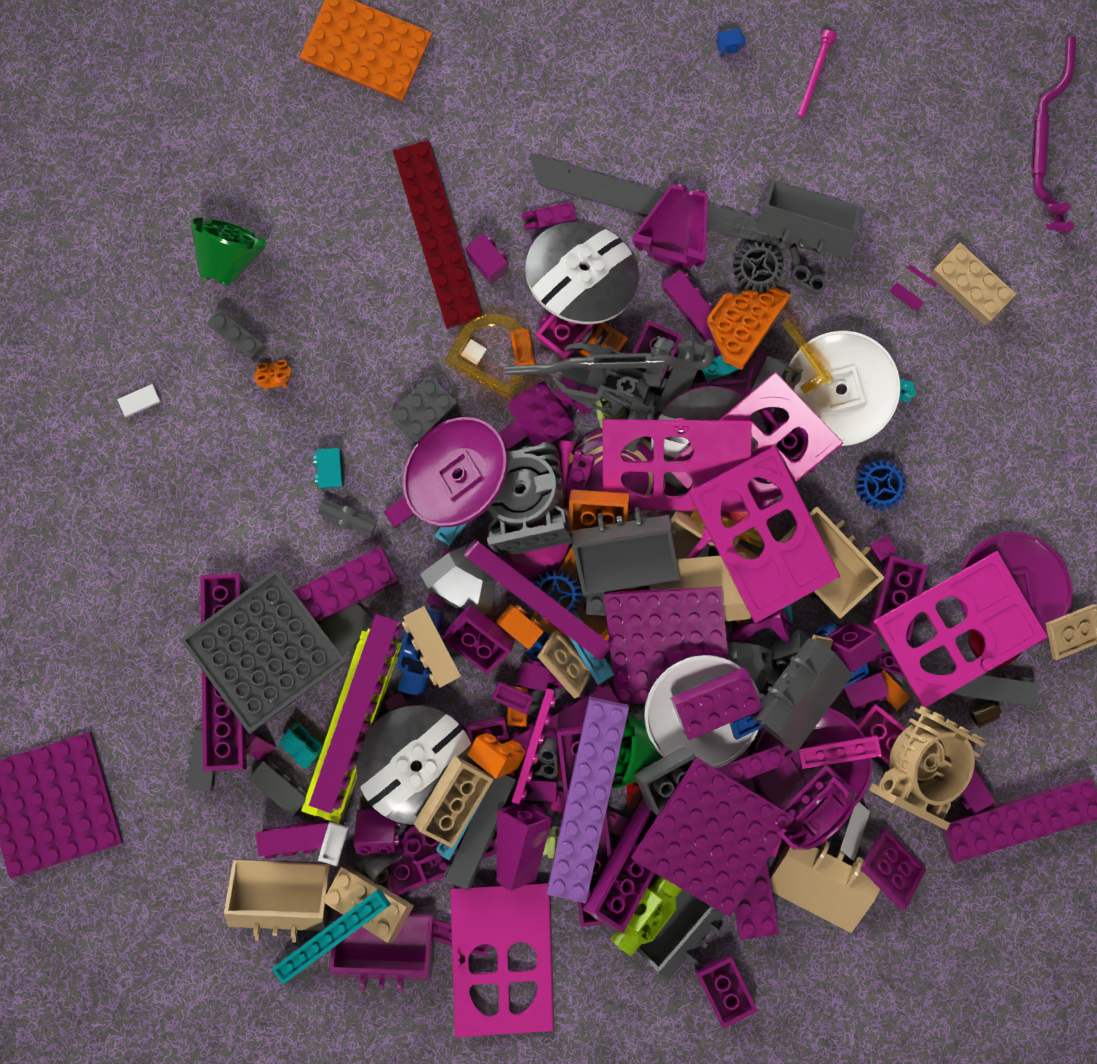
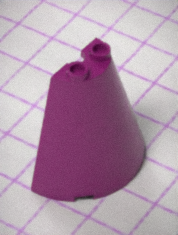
M671 184L633 235L632 243L639 251L645 250L648 253L647 256L651 259L673 267L691 269L692 265H695L697 268L702 266L706 260L708 194L699 189L690 192L687 191V187L684 185Z

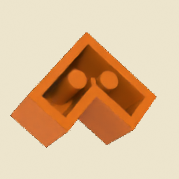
M509 604L495 622L529 650L542 635L543 631L540 629L542 625L534 618L530 621L525 616L527 612L517 604L515 606Z
M487 732L476 737L467 756L497 779L516 771L527 751L518 742L513 740L501 744L496 740L495 736Z

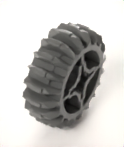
M755 242L754 248L747 244V250L741 248V254H736L735 257L738 260H734L733 265L737 267L733 268V272L738 274L734 278L735 280L741 278L738 285L741 286L745 283L744 290L747 291L749 287H752L751 290L753 292L758 288V292L762 293L764 287L765 291L768 292L770 291V286L775 288L776 282L781 281L780 276L784 274L781 268L784 267V263H778L782 260V256L776 257L778 250L772 252V245L767 249L765 248V242L762 243L761 247H759L758 242ZM753 254L762 255L759 259L747 258ZM767 258L773 265V272L766 265ZM761 261H763L761 264V269L757 271L756 274H754V272L756 271V266L760 264ZM743 263L751 270L750 277L746 275ZM758 276L769 277L765 281H754Z

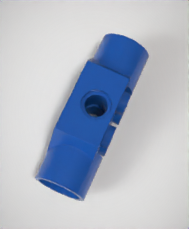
M426 609L439 633L443 613ZM405 631L397 662V667L402 671L397 691L424 696L427 680L432 672L429 667H424L420 659L423 656L420 649L415 650L411 642L414 639L412 633Z

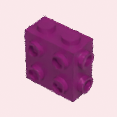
M375 809L357 810L354 837L356 854L387 855L395 853L396 845H399L400 842L397 829L401 828V823L383 816Z

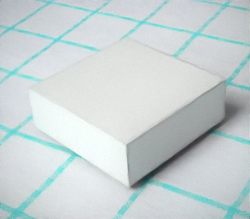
M471 339L461 356L477 366L487 349Z

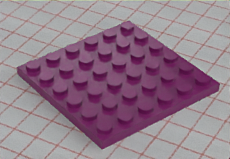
M723 587L605 592L604 599L609 642L613 645L610 651L613 673L615 674L613 676L615 694L619 703H646L648 694L660 675L672 665L694 656L711 655L729 660Z
M91 732L0 760V847L9 879L123 843Z
M696 757L631 858L633 861L730 917L782 839L778 833L782 829H788L795 817Z

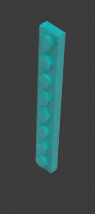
M380 888L274 966L272 971L281 984H285L388 908L391 903Z

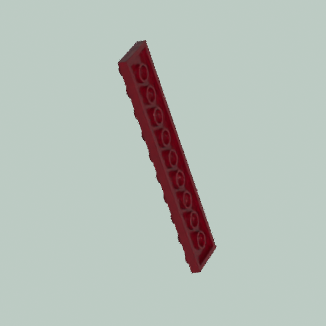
M429 140L392 150L446 329L483 319Z

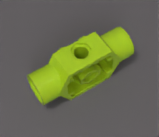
M658 875L653 883L648 885L624 933L616 931L610 940L625 953L633 956L641 944L652 942L676 911V897L682 889Z

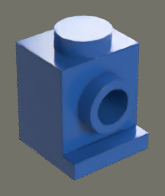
M740 28L717 33L716 43L720 57H723L725 52L729 54L736 53L742 46L746 45L745 36L741 34Z
M546 631L527 650L533 661L542 662L538 655L544 647L541 640L547 642L550 636Z

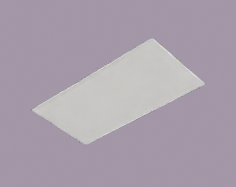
M860 802L853 809L840 849L853 861H855L870 813Z

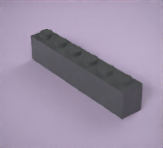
M925 663V666H921L924 671L935 675H948L956 669V667L944 666V669L937 668V664ZM986 672L950 693L1036 707L1039 683H1033L1031 678L1021 677V681L1014 680V676L1002 674V678L994 677L995 673Z
M489 774L494 780L476 810L469 827L464 832L461 838L463 839L461 845L457 846L453 853L455 859L452 865L449 864L446 868L445 880L465 890H470L497 829V812L499 809L507 807L516 787L517 780L507 775L495 779Z

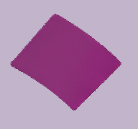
M912 265L907 267L908 270L935 288L937 283ZM898 282L890 290V293L915 311H918L924 303Z

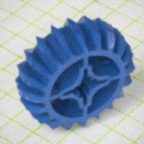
M882 459L878 460L877 464L875 461L870 462L871 467L866 464L864 466L865 471H859L862 477H857L856 481L861 482V484L855 485V488H861V491L857 492V496L863 494L864 497L860 501L868 500L866 507L874 504L873 510L875 511L879 505L881 511H885L886 507L888 510L893 509L892 504L898 506V500H904L901 494H906L907 490L902 487L908 486V483L902 482V480L906 478V475L900 476L899 473L903 471L902 468L896 471L897 464L894 463L890 467L889 460L884 465ZM876 470L886 471L882 478L870 475ZM891 477L895 480L896 490L890 484ZM867 480L873 486L872 495L868 491ZM885 480V485H883L885 488L879 490L878 483ZM881 493L892 496L886 501L876 499Z
M553 569L552 576H550L549 571L545 572L547 576L545 579L541 574L539 575V578L542 580L540 583L534 580V584L540 590L545 583L552 580V590L546 594L550 595L553 593L556 585L559 594H566V596L559 598L557 603L560 604V601L564 598H572L566 610L573 614L570 611L572 608L576 611L578 610V607L574 604H581V600L576 599V596H582V592L576 593V590L581 588V586L576 585L574 587L573 584L577 579L574 578L570 581V573L563 577L564 570L560 571V575H556L557 571ZM558 580L567 583L572 592L561 591L558 586Z

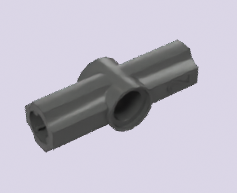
M324 499L319 507V515L333 520L336 524L350 530L354 529L367 536H372L376 528L377 521L363 516L358 511L346 506L342 507Z

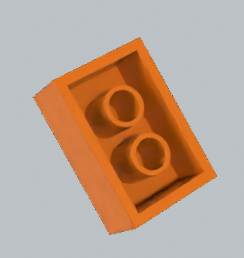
M571 490L569 499L571 533L573 530L599 526L598 514L600 513L603 515L605 525L616 524L617 516H622L623 522H628L629 493Z

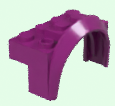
M826 764L783 808V810L793 815L795 819L788 829H782L778 834L793 850L815 848L828 840L845 824L853 812L855 797L858 794L830 765ZM825 797H827V798L824 800V802H823L810 816H808V817L806 818V816H807ZM804 823L809 827V829H810L815 835H812V834L808 831V829L804 826Z

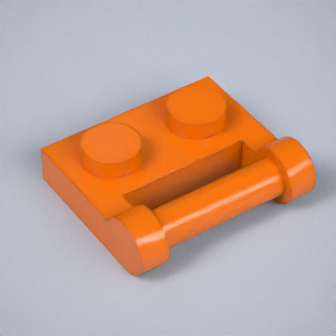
M598 323L596 325L597 329L587 344L595 345L602 333L607 332L608 335L601 346H609L620 352L628 338L606 323ZM584 350L579 351L584 357L592 355Z

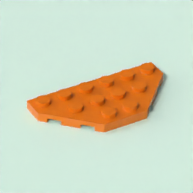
M770 287L768 292L763 291L759 293L756 289L755 292L748 290L742 291V294L738 295L727 293L722 296L709 314L707 324L724 362L741 370L744 368L789 302L791 294L776 287Z

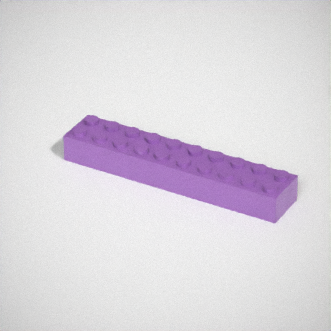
M589 697L548 881L547 895L586 903L629 710L626 704Z

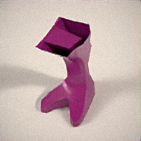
M781 609L757 623L749 619L741 625H735L731 636L733 643L748 644L754 633L769 627L777 633L784 643L790 642L788 632L793 631V627L789 618Z

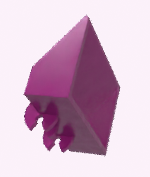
M336 911L335 921L343 916V914ZM410 913L396 940L389 943L365 928L360 927L332 948L330 973L334 977L360 978V989L362 991H366L368 979H379L380 988H384L385 979L397 980V990H399V993H403L404 980L431 981L433 965V914Z

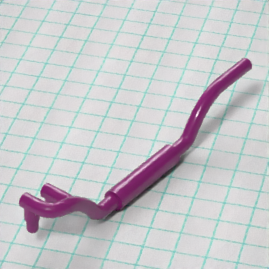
M1068 37L1066 39L1063 77L1055 88L1040 98L1038 114L1035 115L1032 159L1034 192L1047 205V210L1051 211L1055 222H1048L1046 228L1058 231L1060 234H1067L1072 231L1074 224L1070 221L1065 223L1063 215L1070 210V204L1065 202L1057 204L1054 198L1043 188L1044 176H1046L1050 118L1047 111L1048 103L1062 94L1072 80L1075 68V37Z

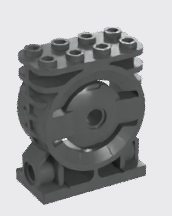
M543 442L538 446H526L521 448V450L507 451V476L499 495L488 508L494 518L488 526V546L499 558L571 543L572 533L570 531L569 517L564 511L566 496L562 483L563 474L561 473L562 466L559 461L560 453L556 447L549 442ZM535 472H539L540 474L544 475L538 476ZM526 489L524 493L519 494L521 490ZM505 504L508 509L517 513L507 511L501 505Z

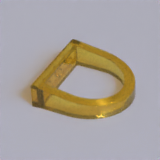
M487 314L477 317L462 329L445 358V364L512 401L525 375H513L509 383L505 384L459 358L468 341L477 331L489 326H499L510 330L520 341L523 353L519 365H530L531 344L524 328L510 317L499 314Z

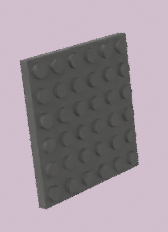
M277 569L180 639L249 734L253 733L346 663Z

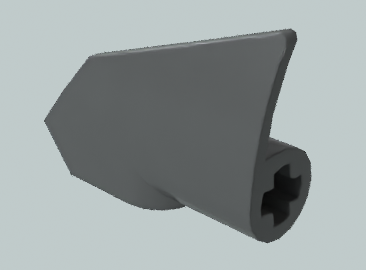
M354 840L347 842L345 851L352 861L376 884L385 882L389 876V871L386 868L403 858V855L396 851L387 855L356 854Z

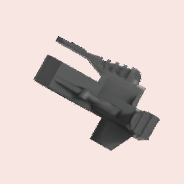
M657 336V341L651 351L652 356H672L671 350H674V341ZM584 343L571 344L565 349L566 352L584 350L592 355L626 354L620 353L609 346L602 347ZM652 365V368H646L644 372L638 371L637 368L606 369L604 371L601 369H589L588 367H574L561 371L566 378L599 389L597 395L568 389L560 383L556 376L555 383L570 398L584 404L587 408L600 410L602 413L617 416L622 408L630 410L627 420H648L647 415L651 413L652 409L644 405L645 398L650 386L660 388V380L664 377V369H667L668 365ZM602 398L612 403L611 408L593 404L595 401L601 402ZM641 437L631 441L623 449H628L634 453V451H637L638 447L636 445L637 442H640Z

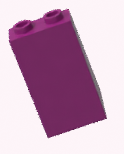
M523 801L519 804L499 809L497 812V882L511 891L536 881L552 822L550 817Z

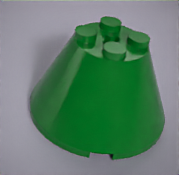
M195 217L191 220L190 225L198 271L200 272V277L210 280L212 278L219 280L218 283L229 286L230 282H235L266 248L267 243L262 237L259 240L254 237V232L235 224L212 218L210 222L203 221V217Z
M629 712L611 788L613 789L636 782L634 773L663 758L650 740L645 723Z

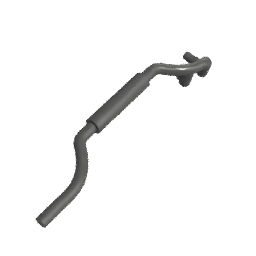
M710 339L704 342L705 356L703 360H694V341L688 340L685 341V357L683 359L669 355L652 356V353L588 355V357L569 358L550 364L505 366V375L548 374L574 367L624 369L652 368V365H669L682 369L703 370L708 368L714 360V342Z

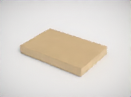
M1092 604L1046 623L1052 659L1059 660L1097 644V605Z
M556 630L549 636L538 658L575 699L580 696L591 673L582 658Z

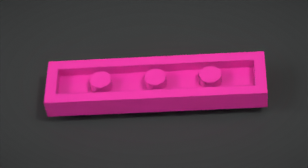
M878 735L799 748L802 769L882 756Z

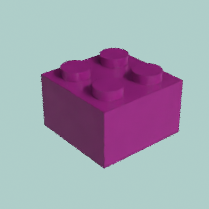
M482 233L466 246L465 250L468 259L488 283L492 285L508 272V258L502 251H497L496 244L490 236L486 237Z
M852 621L827 636V638L833 640L831 650L853 672L882 653L878 633Z

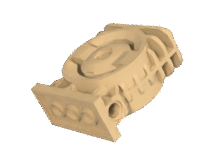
M921 706L920 709L915 708L914 710L921 715L919 720L916 721L910 718L909 722L912 725L899 735L892 747L889 760L890 770L885 772L879 786L872 783L869 790L887 801L947 830L950 823L945 821L944 818L951 807L950 802L961 795L968 786L974 771L975 757L979 758L980 756L973 749L976 744L985 747L986 744L982 742L984 738L974 733L970 736L971 731L961 726L957 729L958 724L948 719L945 722V717L936 712H933L931 715V710Z

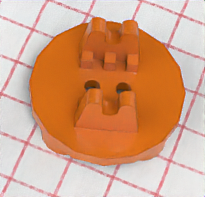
M285 360L271 363L263 362L257 365L254 380L259 387L264 388V391L281 385L284 389L287 388V382L291 379L292 371Z

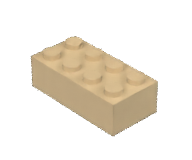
M959 243L929 274L984 326L1016 295L1012 289L962 243Z
M425 606L404 616L405 621L402 622V625L407 633H412L414 639L411 642L416 651L420 649L423 655L420 659L424 667L430 668L432 674L429 677L434 686L438 684L439 687H442L461 677Z
M454 755L413 824L421 833L453 848L494 779L485 771Z
M351 866L340 868L322 901L344 915L380 888L391 905L362 927L387 943L396 940L414 906L380 884H376L372 879Z

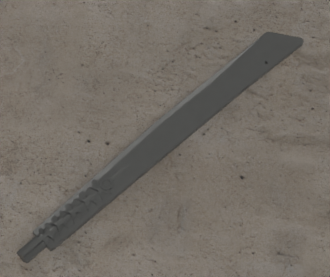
M536 154L530 156L539 185L648 216L665 193ZM708 205L707 231L759 243L765 242V244L780 247L782 238L756 230L759 222L758 218ZM786 240L784 248L791 249L797 247L798 250L799 243ZM804 245V249H808V250H812V251H816V250H817V249H815V248H812V247H809V246H805V245Z

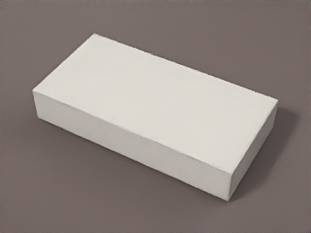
M153 384L117 399L125 417H129L161 402Z
M329 822L318 861L338 866L349 829L348 826Z

